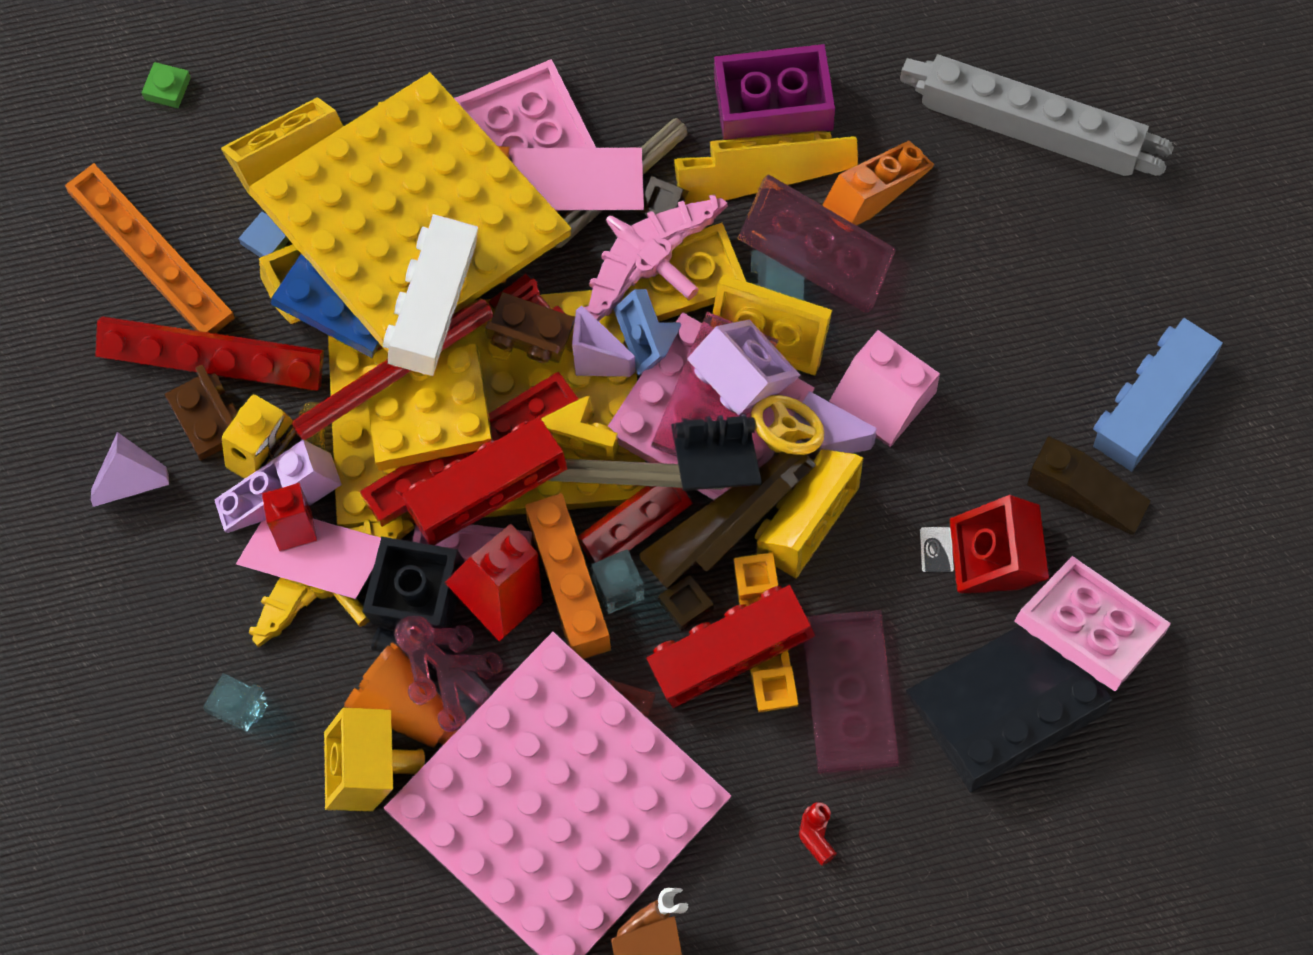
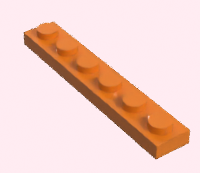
M95 163L65 185L67 192L194 330L216 334L235 319L233 312Z

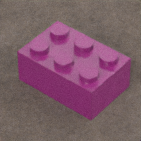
M825 44L714 57V81L723 140L809 131H833L835 105Z

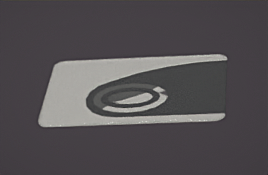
M922 527L920 529L922 571L952 572L954 568L950 527Z

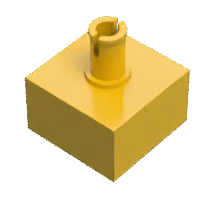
M342 708L324 731L325 810L374 811L393 790V774L415 775L425 765V755L422 749H392L391 710Z

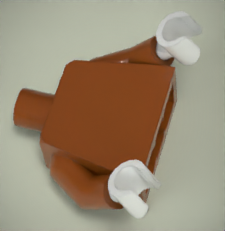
M665 888L661 891L658 900L639 910L618 929L617 936L611 939L613 954L682 955L675 916L669 917L670 913L681 914L688 910L687 903H679L675 906L673 903L674 896L677 893H681L682 889Z

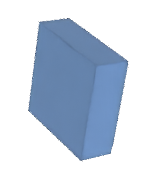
M262 211L238 238L242 246L259 257L282 249L289 241L273 220Z

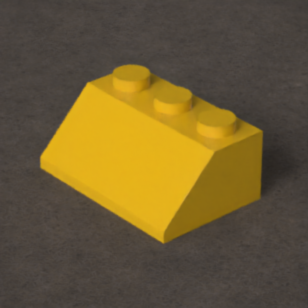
M317 97L221 147V150L249 194L250 185L344 126L336 110Z
M821 449L814 460L811 459L816 466L793 490L777 503L776 508L779 510L772 520L766 518L755 534V539H757V555L773 552L775 566L796 579L858 491L863 458L859 455Z

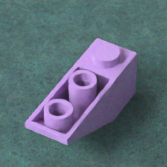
M301 440L217 497L215 503L224 531L229 533L266 520L261 493L300 483L308 504L312 505L342 485L331 453L305 440Z

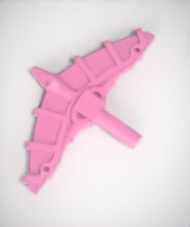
M709 195L710 200L685 205L684 201H680L677 208L656 215L651 211L647 213V219L632 226L610 215L606 222L617 236V240L610 252L604 251L601 255L604 262L598 277L591 279L589 282V286L593 290L589 306L584 308L600 321L604 316L612 313L613 308L621 302L625 291L631 285L634 286L641 277H655L658 273L688 300L692 299L698 293L699 288L670 263L672 250L681 244L685 237L700 232L707 225H711L714 219L728 207V203L722 198L716 199L715 195Z

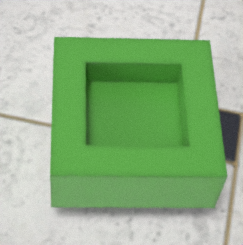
M154 62L141 92L144 100L179 108L191 79L189 71Z

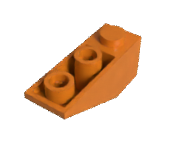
M907 141L840 173L822 206L849 230L874 217L929 172L935 164L918 147Z

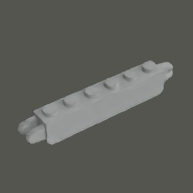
M937 54L934 61L927 60L926 63L907 58L901 70L900 81L915 87V91L923 95L922 103L928 109L1123 176L1132 175L1134 169L1160 176L1166 170L1165 161L1143 153L1141 150L1167 157L1169 154H1172L1174 149L1172 142L1149 133V126L939 54Z

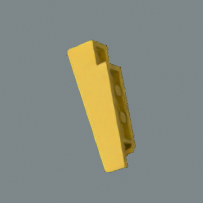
M809 131L710 141L711 157L674 159L677 186L689 191L684 202L687 205L710 200L709 195H715L716 199L722 198L726 201L849 170L858 165L857 138L854 136L832 139L830 132Z

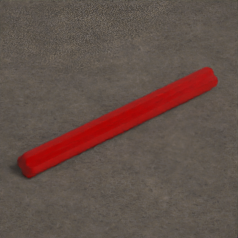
M484 299L477 300L452 317L442 351L492 319V309ZM387 359L296 418L292 422L293 428L301 439L307 440L412 370L390 365Z

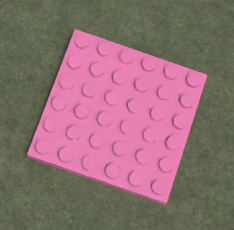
M552 631L384 807V810L537 955H586L727 803L731 795Z

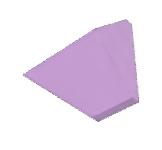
M581 305L576 310L572 340L576 376L630 377L636 372L635 356Z
M117 432L91 488L93 507L169 485L167 467Z

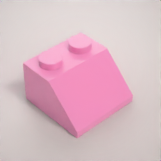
M877 330L854 357L829 402L877 428L876 438L891 447L937 392L940 373Z

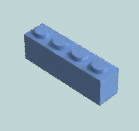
M1185 318L1182 319L1176 329L1169 326L1157 344L1161 347L1154 357L1148 354L1137 369L1136 373L1140 376L1133 385L1127 382L1115 399V402L1118 403L1117 407L1112 413L1105 411L1095 424L1093 430L1097 432L1093 447L1132 472L1217 359L1223 342Z

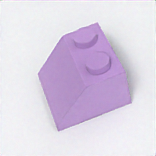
M750 319L716 326L687 358L695 367L694 371L697 377L704 383L711 385L721 396V403L729 411L737 413L738 416L750 413L752 407L757 402L770 395H777L800 376L797 370Z

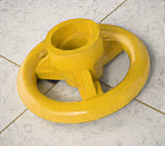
M770 395L752 407L751 417H754L755 431L771 450L777 453L782 451L793 455H805L816 451L822 445L825 436L823 424L817 414L804 403L784 395ZM771 407L774 412V421L767 427L763 421V412ZM787 409L801 415L810 426L798 422L796 418L789 415ZM811 439L805 443H796L797 440Z

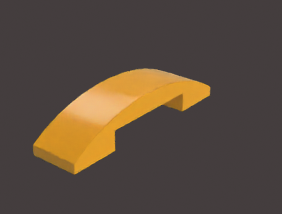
M773 552L733 559L739 605L746 604L748 606L760 600L763 592L778 586ZM788 650L750 669L758 712L798 707L794 675L790 665Z

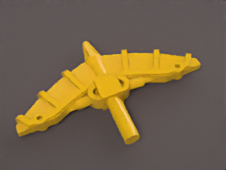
M401 515L395 521H391L381 527L379 522L370 523V520L367 519L364 520L363 526L350 529L380 538L382 536L401 540L415 527L410 520H403V515ZM280 577L270 596H263L261 603L265 606L257 626L250 627L249 634L253 636L252 640L259 648L271 638L279 636L282 630L292 623L297 612L304 606L307 607L316 598L325 599L335 596L360 627L366 625L369 619L362 612L364 606L357 598H350Z

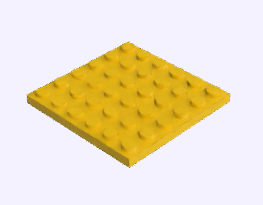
M431 72L249 186V194L300 253L307 258L320 276L382 347L388 325L395 326L399 316L394 314L400 291L407 293L410 282L405 281L410 260H418L421 250L416 249L421 228H429L433 214L478 226L476 247L454 314L571 235L572 229Z

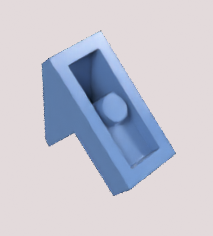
M634 289L613 309L628 350L635 356L637 374L642 375L645 370L652 369L666 357L681 327V323H659L647 290Z

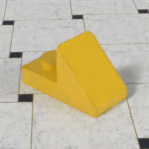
M585 396L541 418L559 446L615 461L619 449L618 433L613 432L610 427L601 423L587 424L591 413L590 396Z

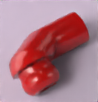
M816 802L807 807L802 815L799 837L817 862L823 866L830 862L837 855V852L824 837L831 811L826 804Z

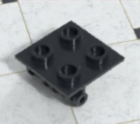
M741 414L739 417H727L726 420H723V416L719 415L716 421H712L710 416H706L705 421L703 419L688 420L687 418H682L681 422L671 424L683 491L761 485L752 433H755L754 417H747L746 414Z

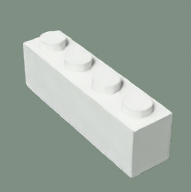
M433 214L429 228H421L416 249L421 250L418 260H410L405 281L410 282L407 293L400 291L394 314L399 316L395 326L388 325L383 341V347L388 348V364L430 376L434 375L474 254L478 226Z

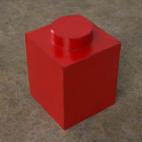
M300 483L261 493L266 521L279 551L317 541L312 511Z

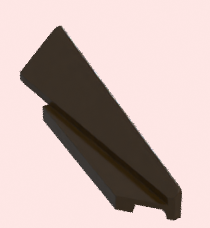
M781 451L759 467L761 485L731 487L642 551L640 559L666 588H670L695 562L706 572H709L816 464L806 454L793 455Z

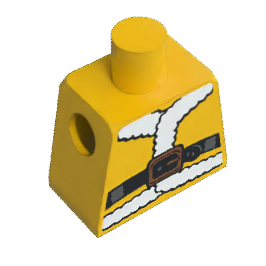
M253 394L250 396L223 433L222 445L225 467L245 479L281 455L296 434L292 425L293 420L284 411Z

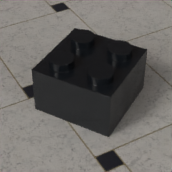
M381 536L362 612L373 625L449 638L458 596L445 582L465 560L458 549Z

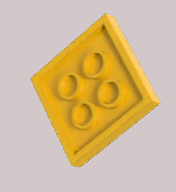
M476 344L441 351L433 376L411 371L367 400L375 463L379 471L476 451L484 443L493 440L479 351ZM379 364L363 367L364 374Z

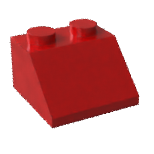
M1008 495L949 519L957 592L964 594L1019 590L1049 579L1039 504Z
M509 524L470 556L445 582L498 641L502 640L543 603L538 552L512 524Z

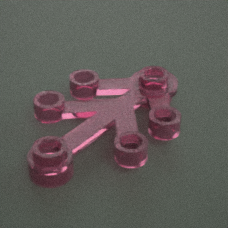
M408 616L398 622L395 627L396 642L403 651L409 654L414 678V682L408 688L410 699L418 705H424L436 695V686L429 678L428 660L436 667L444 707L438 714V723L445 731L453 732L466 721V714L460 707L457 687L478 707H481L491 696L466 672H477L482 678L491 679L500 673L503 668L501 658L494 652H487L484 655H446L436 646L447 644L454 652L466 650L473 644L474 636L472 631L464 625H458L455 628H433L431 623L424 617ZM457 635L462 638L463 643L458 640ZM486 661L490 663L492 670L488 668ZM419 686L424 689L426 695L420 692ZM449 714L454 717L455 723L451 721Z

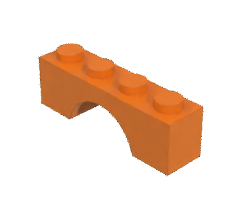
M557 494L525 504L527 521L553 593L568 646L582 659L611 651L610 635L563 494Z

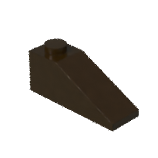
M1050 436L1047 437L1032 466L1027 486L1133 536L1151 501L1086 453Z

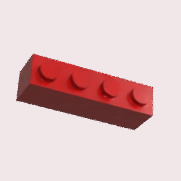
M539 416L532 421H524L518 424L509 434L496 441L492 440L484 443L477 452L465 459L449 463L442 472L433 477L415 482L402 496L408 512L428 544L436 545L566 471L567 465L562 449Z
M790 585L784 588L781 586L772 587L761 594L760 600L748 606L746 604L737 605L724 614L725 618L713 624L710 622L699 624L689 631V636L677 642L674 640L666 641L653 650L654 654L646 657L672 708L815 637L814 631Z

